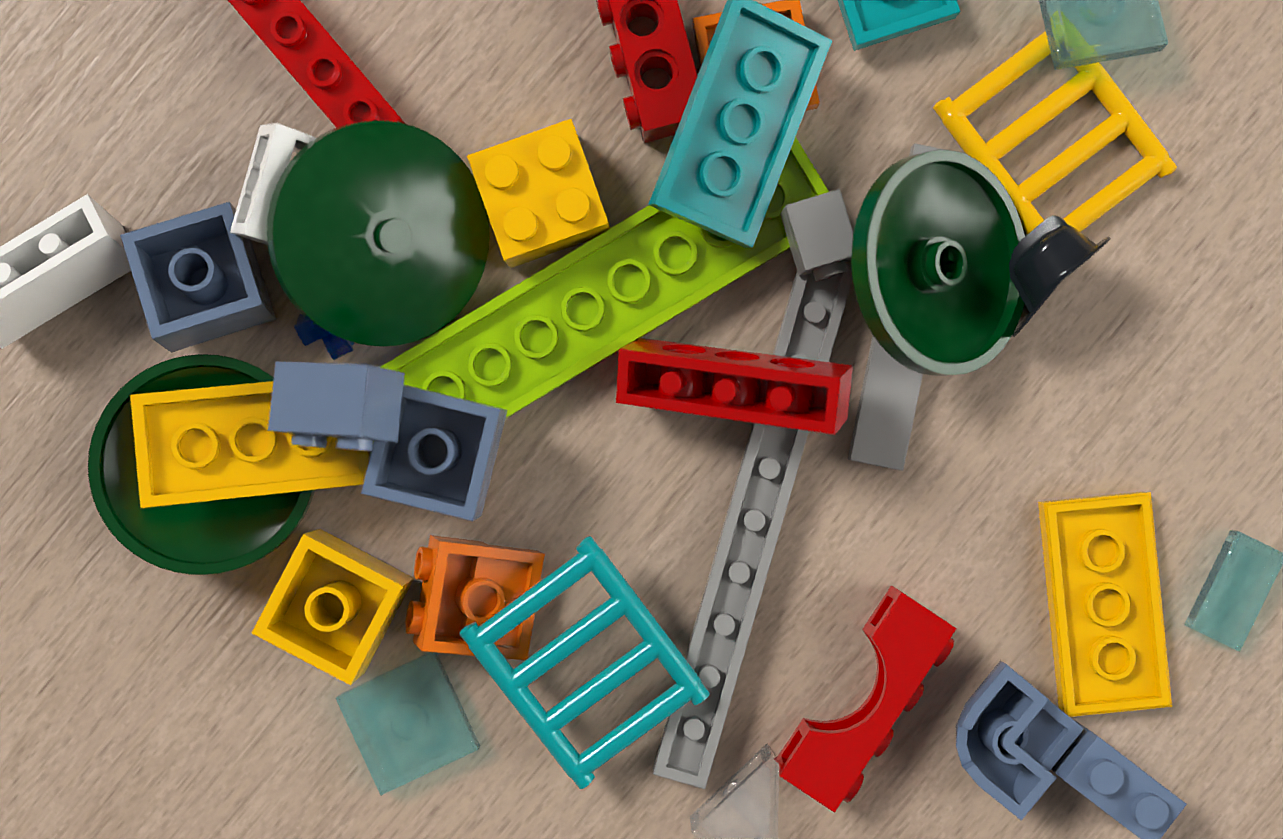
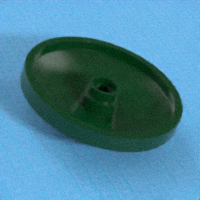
M365 121L347 124L332 129L311 141L298 152L282 173L275 187L267 218V242L271 264L276 278L292 304L302 315L324 331L344 340L368 346L388 347L415 342L447 325L462 311L476 291L486 266L489 251L488 214L470 169L448 145L437 137L417 127L399 122Z
M934 150L903 158L888 167L876 179L867 192L856 219L852 240L851 265L855 293L864 320L872 335L888 355L906 368L921 374L937 376L959 375L985 366L1009 342L1024 308V302L1010 279L1009 271L1013 250L1021 239L1025 237L1022 223L1005 187L978 160L952 150Z
M210 354L186 355L160 362L145 369L128 381L112 397L103 410L91 438L88 455V478L91 494L98 513L112 535L125 548L142 560L165 570L189 575H209L233 571L250 565L276 550L291 536L305 517L315 490L141 508L130 395L274 381L273 376L254 365L232 357Z

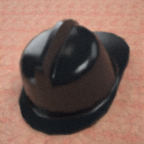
M1056 215L1046 218L1022 238L1013 250L1009 271L1010 279L1029 313L1012 336L1015 337L1067 276L1098 252L1111 238L1106 237L1095 244L1073 226L1069 225L1064 219Z

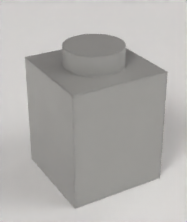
M840 189L786 205L780 216L799 277L814 273L816 281H820L847 272L846 262L851 261L853 230Z

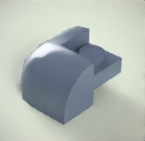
M999 661L964 705L956 723V748L962 767L975 783L1022 821L1057 778L1050 770L1084 728L1007 664Z

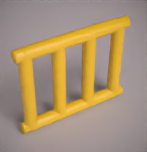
M1058 12L1052 15L1044 25L1047 29L1045 32L952 101L950 97L938 101L933 107L944 126L963 151L986 166L1005 187L1017 209L1026 234L1030 233L1044 221L1031 202L1122 133L1127 136L1143 159L1063 218L1079 232L1083 231L1154 176L1158 175L1159 178L1172 174L1177 169L1167 150L1073 26ZM1060 48L1078 74L985 143L967 119V116L1056 49ZM1092 90L1111 116L1017 185L999 159Z

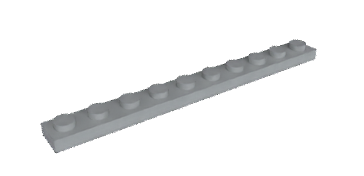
M847 265L848 271L843 274L816 281L814 273L799 277L798 271L796 272L773 355L829 362L853 280L852 266ZM757 423L752 424L685 659L699 676L710 695L706 700L697 705H694L690 700L667 718L653 766L654 775L698 788H706L809 431Z

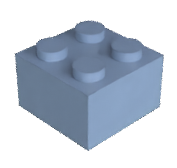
M230 201L120 235L151 337L171 353L276 320L251 239L230 233L236 209Z
M403 384L398 441H374L361 494L471 521L478 519L483 513L508 410Z

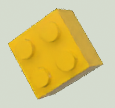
M572 119L467 155L502 257L510 268L592 240L610 229Z
M322 529L304 533L260 615L252 634L348 685H352L366 672L414 578Z

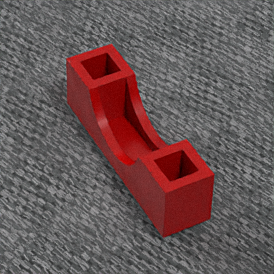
M891 585L862 629L872 644L877 661L876 680L869 697L857 710L839 719L819 721L803 718L774 761L779 776L834 813L842 801L850 802L862 786L864 775L861 772L873 755L875 757L881 756L891 743L894 736V730L891 727L903 710L909 712L921 698L924 691V684L921 682L933 665L936 667L940 666L949 656L954 646V639L951 637L957 628Z

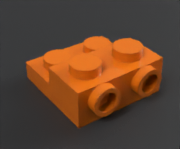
M430 535L428 547H419L415 558V579L423 581L420 600L410 601L407 608L406 633L414 634L413 643L421 651L475 656L459 634L460 631L473 622H476L479 626L539 583L541 581L545 554L538 550L488 545L482 541ZM535 613L494 643L505 659H528Z

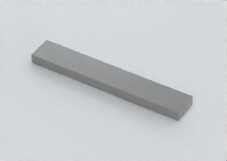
M914 143L910 149L909 156L945 149ZM872 336L848 460L903 471L923 374L910 370L894 360L879 345L874 336Z

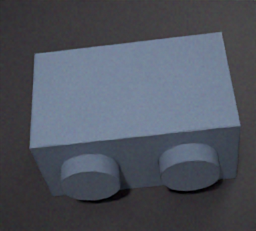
M276 361L268 431L292 434L291 445L326 448L327 438H338L337 448L358 451H372L373 441L397 442L405 373L363 364Z
M1078 723L1084 728L1083 731L1051 770L1140 839H1161L1187 804L1096 734Z

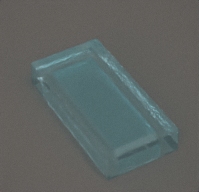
M1230 530L1184 625L1240 652L1283 565V553L1240 531Z

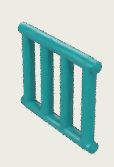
M591 536L584 538L576 547L577 555L480 626L473 622L465 626L459 633L475 657L579 789L586 788L594 780L595 776L592 772L690 700L694 705H697L706 700L710 695L699 676L607 554ZM592 572L610 595V598L513 669L494 643L588 573ZM625 615L644 641L546 712L527 686ZM658 659L676 684L579 754L560 729L648 664Z

